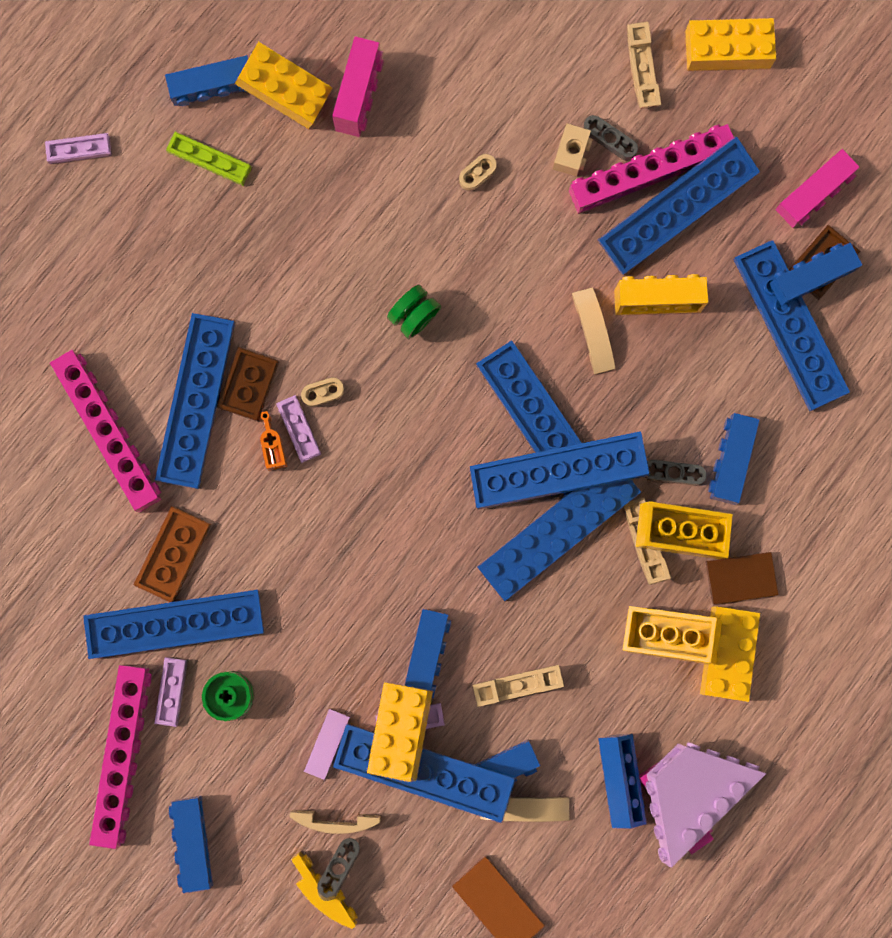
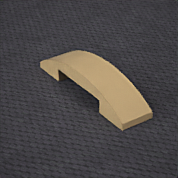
M649 23L627 25L629 56L639 107L641 109L661 106L659 86L656 84L650 47Z
M593 288L573 292L572 297L577 314H579L594 375L615 370L607 329Z
M645 498L628 502L624 506V510L640 564L649 585L670 580L671 577L661 551L636 547L640 504L646 502Z
M559 665L473 685L478 707L564 687Z
M510 797L504 821H569V797ZM480 816V819L490 820Z
M292 810L290 812V817L299 824L316 831L333 834L359 832L375 826L381 820V815L359 814L357 823L314 820L315 811Z

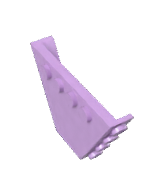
M687 742L686 746L677 744L647 773L646 789L652 801L650 811L652 816L655 817L656 826H654V833L660 844L658 849L660 860L672 868L766 775V773L758 771L760 766L748 762L743 766L739 764V759L727 756L726 760L719 758L720 753L707 749L706 753L699 751L700 746Z

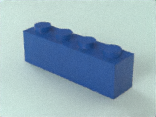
M248 56L165 74L173 105L186 106L193 101H207L210 97H225L236 91L246 92L237 86L235 82L248 61Z
M851 242L844 246L842 243L837 244L830 249L831 252L825 255L823 252H820L811 258L812 261L808 263L801 261L793 266V270L787 272L785 269L775 274V279L770 283V286L780 305L783 306L859 269L862 263Z
M733 413L730 418H726L724 430H726L725 439H721L718 451H721L720 459H716L713 471L716 472L715 479L711 480L708 492L711 493L710 499L732 505L739 504L760 419Z
M422 609L404 685L433 691L432 698H434L436 685L432 684L434 676L439 677L441 663H437L439 654L444 655L446 642L442 641L444 632L449 633L452 621L448 620L447 614Z
M618 734L598 738L612 828H635L647 824L633 734Z
M528 740L474 764L513 778L522 774L525 777L536 773V768L540 766Z
M202 796L174 800L171 802L172 806H169V817L174 821L172 840L177 845L174 857L176 865H179L180 874L177 875L179 888L182 887L183 893L208 890L213 886Z

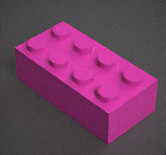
M354 36L332 115L335 131L360 137L361 131L366 130L368 121L366 113L371 111L373 99H371L372 91L376 92L377 73L382 71L384 64L382 59L383 51H380L379 42Z

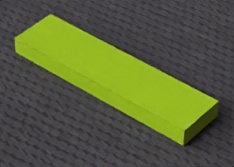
M174 132L166 148L167 153L241 186L244 185L252 168L251 165L177 132Z

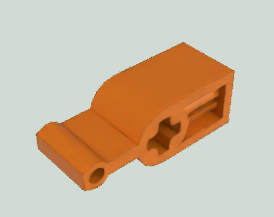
M267 411L261 412V418L264 421L266 431L261 434L260 442L266 469L272 471L286 468L288 466L282 439L276 431L272 430V417ZM270 436L276 439L273 441V445L266 442L269 441Z

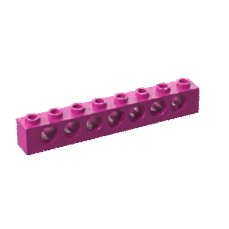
M720 124L715 125L708 132L703 134L701 132L694 133L685 141L681 139L676 140L669 147L664 149L658 147L646 156L637 155L628 163L623 164V162H619L607 171L598 170L589 178H578L570 184V196L578 214L688 172L734 137L728 124L724 126ZM710 141L714 143L715 147H708L706 145V142ZM692 149L696 155H689L686 150ZM672 156L676 159V162L670 163L666 157ZM654 164L657 170L652 171L648 169L647 165ZM633 171L637 174V177L631 178L627 172ZM615 179L618 185L612 186L607 180ZM594 186L599 192L591 193L588 187Z
M70 350L51 361L50 365L134 511L140 513L162 500L159 496L162 493L156 482L152 483L148 476L151 474L145 463L141 464L138 459L140 453L134 444L132 446L127 440L129 434L123 426L120 427L116 421L119 419L113 408L109 409L107 406V396L102 389L99 391L95 384L98 383L96 377L91 371L88 373L85 368L87 362L83 355ZM75 371H80L79 378L72 380V374ZM85 389L91 390V394L88 398L82 397V393ZM96 407H101V414L93 417V410ZM107 425H111V433L104 435L103 429ZM122 443V451L118 454H115V445ZM133 462L134 467L132 471L125 472V464ZM143 480L144 488L136 491V482Z
M119 665L89 843L91 846L117 849L121 846V843L124 844L126 839V830L123 829L124 823L128 821L130 807H127L128 799L132 798L134 790L131 780L137 771L135 756L136 753H139L141 747V740H138L139 731H142L144 728L145 719L142 718V713L148 704V696L145 694L146 688L150 686L152 674L149 673L150 668ZM131 683L136 684L138 687L135 695H131L128 691ZM127 705L132 706L134 709V714L131 718L125 714ZM124 727L130 730L128 740L121 736V731ZM119 750L126 752L127 758L125 762L118 759L117 754ZM116 772L123 776L121 784H117L114 781V774ZM112 795H116L119 798V805L117 807L113 806L110 802ZM108 818L115 820L116 826L114 829H110L107 826L106 821Z

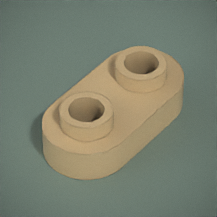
M483 154L463 169L459 175L461 187L471 191L491 177L496 171V160L489 154ZM486 164V165H488L490 168L487 169V170H484V169L482 168V166ZM472 178L474 181L472 183H467L466 179Z
M328 378L305 386L301 392V398L307 406L316 407L339 399L344 393V387L339 379ZM332 386L337 387V391L335 393L329 392V389ZM311 393L317 394L314 400L309 399Z

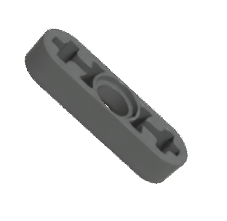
M596 115L586 118L583 128L591 131L590 138L622 160L629 161L636 156L638 146L634 140ZM595 122L597 124L596 128L590 130V124ZM602 128H605L602 132L601 137L598 136L599 132L602 131ZM607 133H612L616 136V141L608 143L604 136ZM620 139H621V140H622L621 145H619V147L616 148V146L618 145V143H619V141H620ZM630 146L631 152L624 153V149Z
M650 460L647 462L648 468L652 464L655 465V469L660 470L663 469L662 465L666 466L664 469L665 478L661 477V472H656L652 476L649 471L650 476H645L648 480L697 486L706 479V471L699 465ZM670 467H677L680 470V476L677 479L669 476L668 470ZM684 468H687L686 473H693L695 470H698L697 473L701 477L694 481V477L686 476V480H683L685 475Z
M346 838L340 843L317 885L318 895L322 900L331 901L337 896L358 858L359 844L355 839ZM351 845L353 846L354 852H349L346 861L345 859H343L346 854L345 847L349 848ZM342 864L345 867L344 873L340 875L333 873V866ZM331 877L334 880L331 886L333 892L328 891L326 894L324 893L323 886L327 887L329 885Z

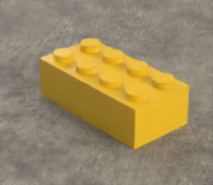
M774 18L690 20L686 28L687 71L771 69L776 60Z
M259 41L235 82L240 88L307 129L314 123L333 88Z
M699 274L688 275L687 278L669 275L663 279H657V276H646L644 279H635L633 276L623 277L622 280H619L614 290L615 315L701 313L708 304L707 277H700Z
M650 501L641 503L636 547L712 559L728 558L733 514Z
M629 606L623 650L634 654L716 665L722 621L714 617Z
M717 606L711 607L710 617L720 619L722 625L716 665L704 664L700 694L749 702L760 613Z
M384 682L367 773L408 782L417 781L433 691Z

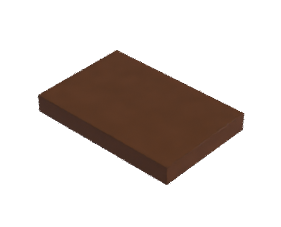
M827 225L791 266L789 271L793 270V266L801 261L808 263L812 261L811 258L816 254L823 252L825 255L831 252L830 249L835 245L842 243L844 246L850 242L831 226ZM852 244L855 252L858 255L861 251ZM834 282L810 294L820 300Z
M238 347L217 408L258 422L278 368L279 360Z
M771 552L705 561L712 605L779 595Z

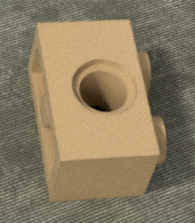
M566 123L553 170L576 177L579 170L583 171L586 163V158H583L585 150H590L593 140L589 138L590 130ZM576 148L579 153L572 154L568 149Z

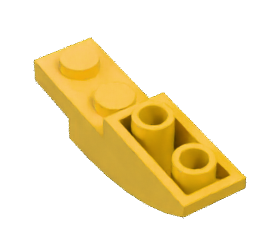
M301 851L293 856L291 860L302 876L296 885L304 896L330 919L351 929L356 927L358 916L351 906L348 908L343 901L346 898L342 890L340 889L333 900H322L317 890V885L322 876L319 873L315 874L311 868L313 866L311 859L307 854L303 855ZM332 885L326 889L324 888V893L327 894L328 891L333 892Z

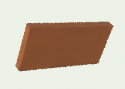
M171 506L133 585L168 602H175L211 524Z
M486 856L452 885V888L495 938H532L544 927L541 920Z

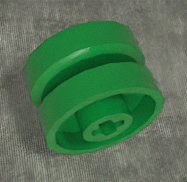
M420 284L406 292L387 315V319L394 326L402 324L400 331L407 339H412L420 333L441 309V305L434 298L426 300L428 292Z
M229 671L217 673L211 677L204 685L201 697L206 712L214 719L226 722L236 720L248 713L253 705L255 694L253 685L247 677L241 673ZM227 692L228 694H232V699L228 700L226 698Z

